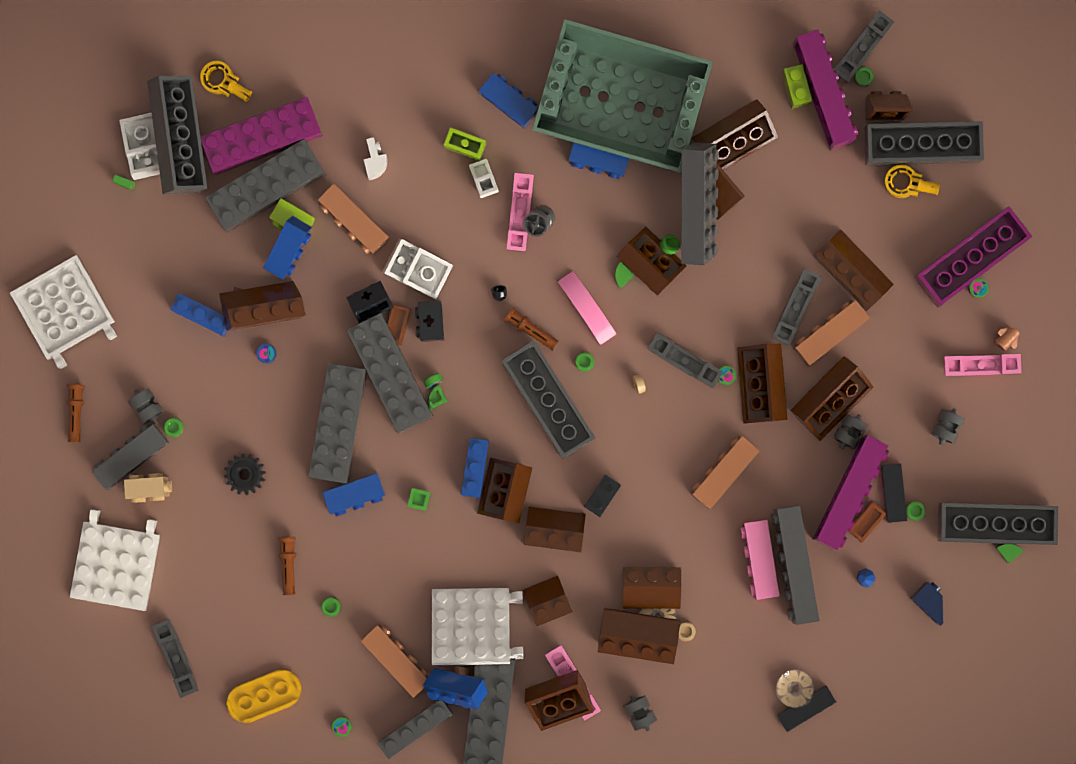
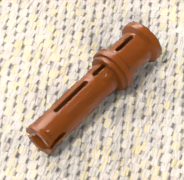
M514 307L511 308L503 320L515 326L517 331L523 330L551 350L554 349L559 341L531 323L527 316L524 317L516 312Z
M67 384L69 388V400H67V405L69 406L68 442H80L81 406L84 404L82 393L85 385Z
M278 537L281 548L279 557L282 559L283 595H295L294 558L296 553L294 552V540H296V537Z

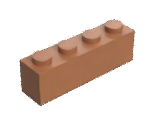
M335 184L318 199L321 203L319 205L320 209L326 214L330 212L334 216L332 220L339 227L343 225L348 230L346 234L353 241L357 238L362 243L360 247L367 254L371 252L374 255L389 240V237Z
M850 300L840 307L842 309L841 312L837 315L833 312L826 318L827 323L822 327L818 324L810 330L812 334L808 338L803 336L795 342L797 346L794 350L807 366H810L870 319L856 300L852 303Z
M743 436L739 439L737 437L733 439L729 444L731 449L727 453L723 451L717 458L719 463L714 468L711 466L705 472L706 478L702 483L698 481L692 488L694 492L691 495L709 510L760 452Z
M377 625L361 642L414 698L424 688L423 684L430 674L424 668L420 669L416 665L418 661L411 654L407 655L403 651L405 647L397 639L394 641L389 636L391 632L384 625L382 627Z

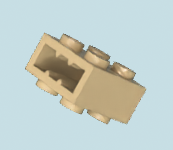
M163 473L148 474L149 478H144V475H130L128 480H124L125 499H131V503L146 502L145 498H150V501H163L166 496H170L169 492H172V481H169L168 477H163Z

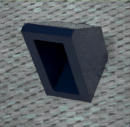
M925 582L910 599L937 625L941 626L943 624V596L939 593L941 589L934 582L931 584Z

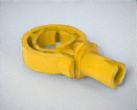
M212 61L203 67L200 80L207 91L212 94H223L229 97L230 94L223 90L225 89L245 102L249 100L246 95L251 97L252 91L234 81H239V77L233 74L232 69L222 61ZM216 66H218V69L224 72V80L215 86L210 83L209 77L213 71L217 70ZM206 81L209 82L208 84L212 87L211 89L208 88Z
M906 165L892 167L885 177L886 190L895 198H907L910 195L918 197V192L938 195L940 183L924 181L922 179L923 174L915 173L911 167ZM896 170H899L900 174L903 173L909 177L910 184L906 189L898 190L896 188L895 192H893L889 184L894 189L892 180L897 175Z

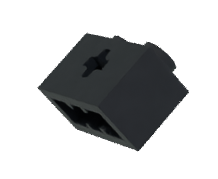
M381 281L346 297L359 324L394 308Z
M418 302V307H415V318L419 319L420 326H416L417 338H420L421 342L444 341L442 302ZM427 317L435 320L434 323H431V327L424 323L428 319Z
M604 475L584 507L598 517H601L621 485L607 475Z

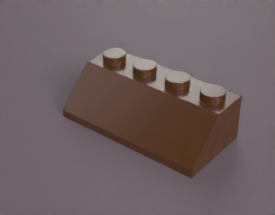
M756 99L693 136L692 140L696 143L716 144V149L719 151V157L716 162L724 170L778 138V135L767 110Z
M842 230L813 256L866 311L894 285Z
M294 281L219 293L226 331L295 320L306 316L302 296Z
M781 343L737 347L743 424L788 420Z
M844 356L790 411L821 441L873 388V385L859 367Z
M604 608L598 653L674 664L680 620Z

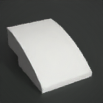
M152 113L119 120L132 178L137 180L160 174Z
M398 239L382 273L425 295L437 299L453 265L403 239Z

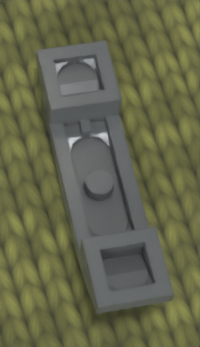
M879 10L834 70H836L838 76L848 83L893 25L894 21Z
M804 268L775 329L773 339L790 346L811 297L819 284L821 275Z
M659 333L655 335L647 348L663 360L711 388H714L723 371L701 360Z
M170 619L152 626L158 645L161 646L174 678L173 682L180 698L199 691L186 653Z

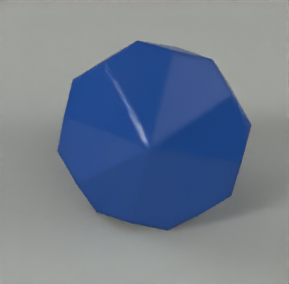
M866 568L859 571L857 574L859 585L866 588L873 585L875 581L873 571Z

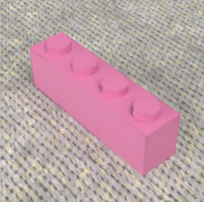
M760 520L743 523V527L740 530L742 539L746 540V546L743 549L745 558H749L750 565L746 567L748 577H752L753 584L750 585L751 596H755L756 600L778 597L780 595L768 521Z

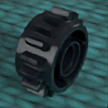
M244 453L241 454V458L235 455V461L229 460L230 466L224 468L228 471L224 475V478L229 480L226 482V485H232L231 491L237 489L238 495L242 491H244L245 495H249L250 490L256 493L255 488H262L260 482L266 480L262 478V475L266 474V471L261 469L264 464H258L259 458L253 460L252 454H249L248 458H246ZM243 469H247L250 472L247 480H243L240 477V472Z

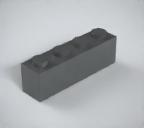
M147 424L140 430V435L136 438L134 436L130 437L124 442L126 445L123 448L119 449L118 447L109 454L111 456L106 461L102 459L94 465L96 469L92 473L105 490H110L169 444V441L156 425L152 424L150 426Z
M437 700L381 739L378 745L387 758L390 759L450 717L453 712L446 702Z

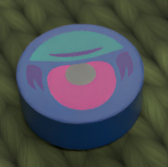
M263 344L257 350V358L262 363H271L276 358V350L269 344Z

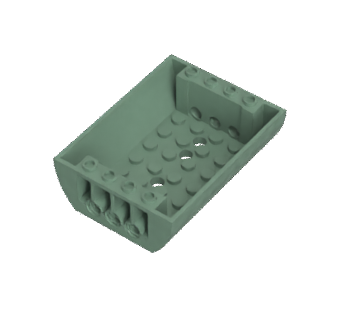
M564 19L532 131L681 173L682 149L689 146L713 62ZM582 87H588L590 95L583 97L580 95L579 90ZM606 92L609 96L606 102L599 101V93ZM636 103H643L645 110L641 113L636 112L634 109ZM661 108L664 114L662 117L656 118L653 115V110Z

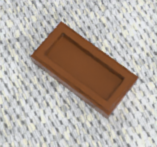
M393 304L394 308L390 310L387 324L397 344L402 346L411 308Z
M871 501L855 520L851 531H847L863 543L887 513Z

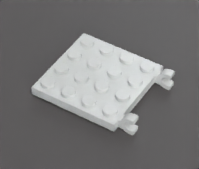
M77 255L10 292L46 359L49 360L53 357L57 367L60 369L67 366L66 361L60 354L61 352L101 329L104 330L107 338L110 340L118 337L110 325L115 321Z
M90 510V521L83 522L70 598L147 611L160 535L155 534L157 521L147 520L146 532L98 524L101 511Z
M509 588L432 589V665L510 664V658L523 659V647L510 649L509 603L523 604L522 591L509 593Z

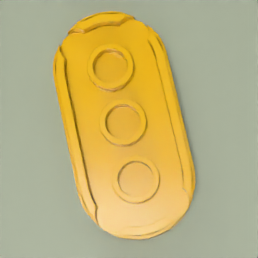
M285 669L275 670L232 689L227 698V710L235 720L244 723L253 722L292 706L300 697L301 683L293 672Z

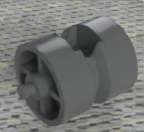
M546 205L535 207L524 218L523 226L525 231L534 237L543 235L554 224L555 214Z
M149 388L142 392L135 390L134 397L128 403L133 410H138L137 416L142 424H146L149 421H153L154 424L157 423V416L164 411L159 403H154L155 397Z
M953 408L950 412L941 409L937 418L939 423L935 424L931 435L939 438L940 445H943V442L954 444L957 439V429H961L964 421L963 417L957 415V409Z
M846 414L842 420V428H838L833 437L840 442L841 449L847 446L856 449L860 442L859 436L863 435L868 427L867 424L861 421V415L858 414L857 417Z
M631 695L630 702L623 705L627 716L632 717L630 722L635 731L642 728L649 731L650 724L657 721L653 710H649L650 704L646 695L639 698Z

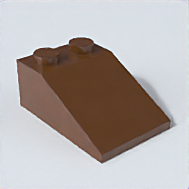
M872 91L871 94L866 96V120H904L912 112V106L907 94H901V91H891L890 94H882V91Z

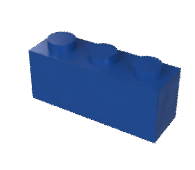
M493 73L479 90V94L524 129L538 111L536 106L538 104L529 97L528 99L524 98L521 95L522 91L516 86L510 87L502 75L498 74L496 76Z
M573 143L569 157L572 167L582 169L583 166L590 168V172L601 174V171L609 173L608 177L619 179L620 176L624 177L629 160L626 157Z
M291 216L286 221L263 269L282 280L287 275L291 276L296 268L293 265L295 260L300 259L304 252L302 250L303 245H306L312 236L309 234L312 227Z
M178 293L170 309L171 311L225 337L227 331L222 314Z
M469 439L461 495L481 498L489 446L488 440Z
M376 473L323 492V496L329 513L335 514L337 517L345 514V509L353 507V510L365 507V502L371 501L373 504L382 501V496H385L380 477Z
M437 668L432 670L423 684L428 698L432 700H440L448 704H456L464 708L476 710L488 693L482 679Z

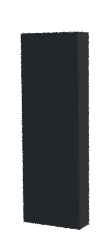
M901 464L882 465L887 523L907 521Z
M827 686L810 695L811 699L805 698L806 704L803 706L799 705L797 708L789 707L777 714L787 732L837 703Z

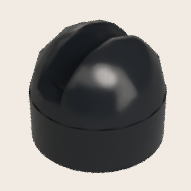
M497 285L491 289L493 299L496 301H502L507 297L506 286Z

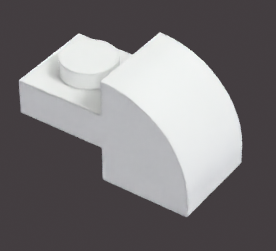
M374 137L366 139L371 158L364 159L369 180L380 177L386 170L388 162L386 154L379 156L378 153H382L379 141L375 142Z
M487 159L469 165L480 198L499 192Z

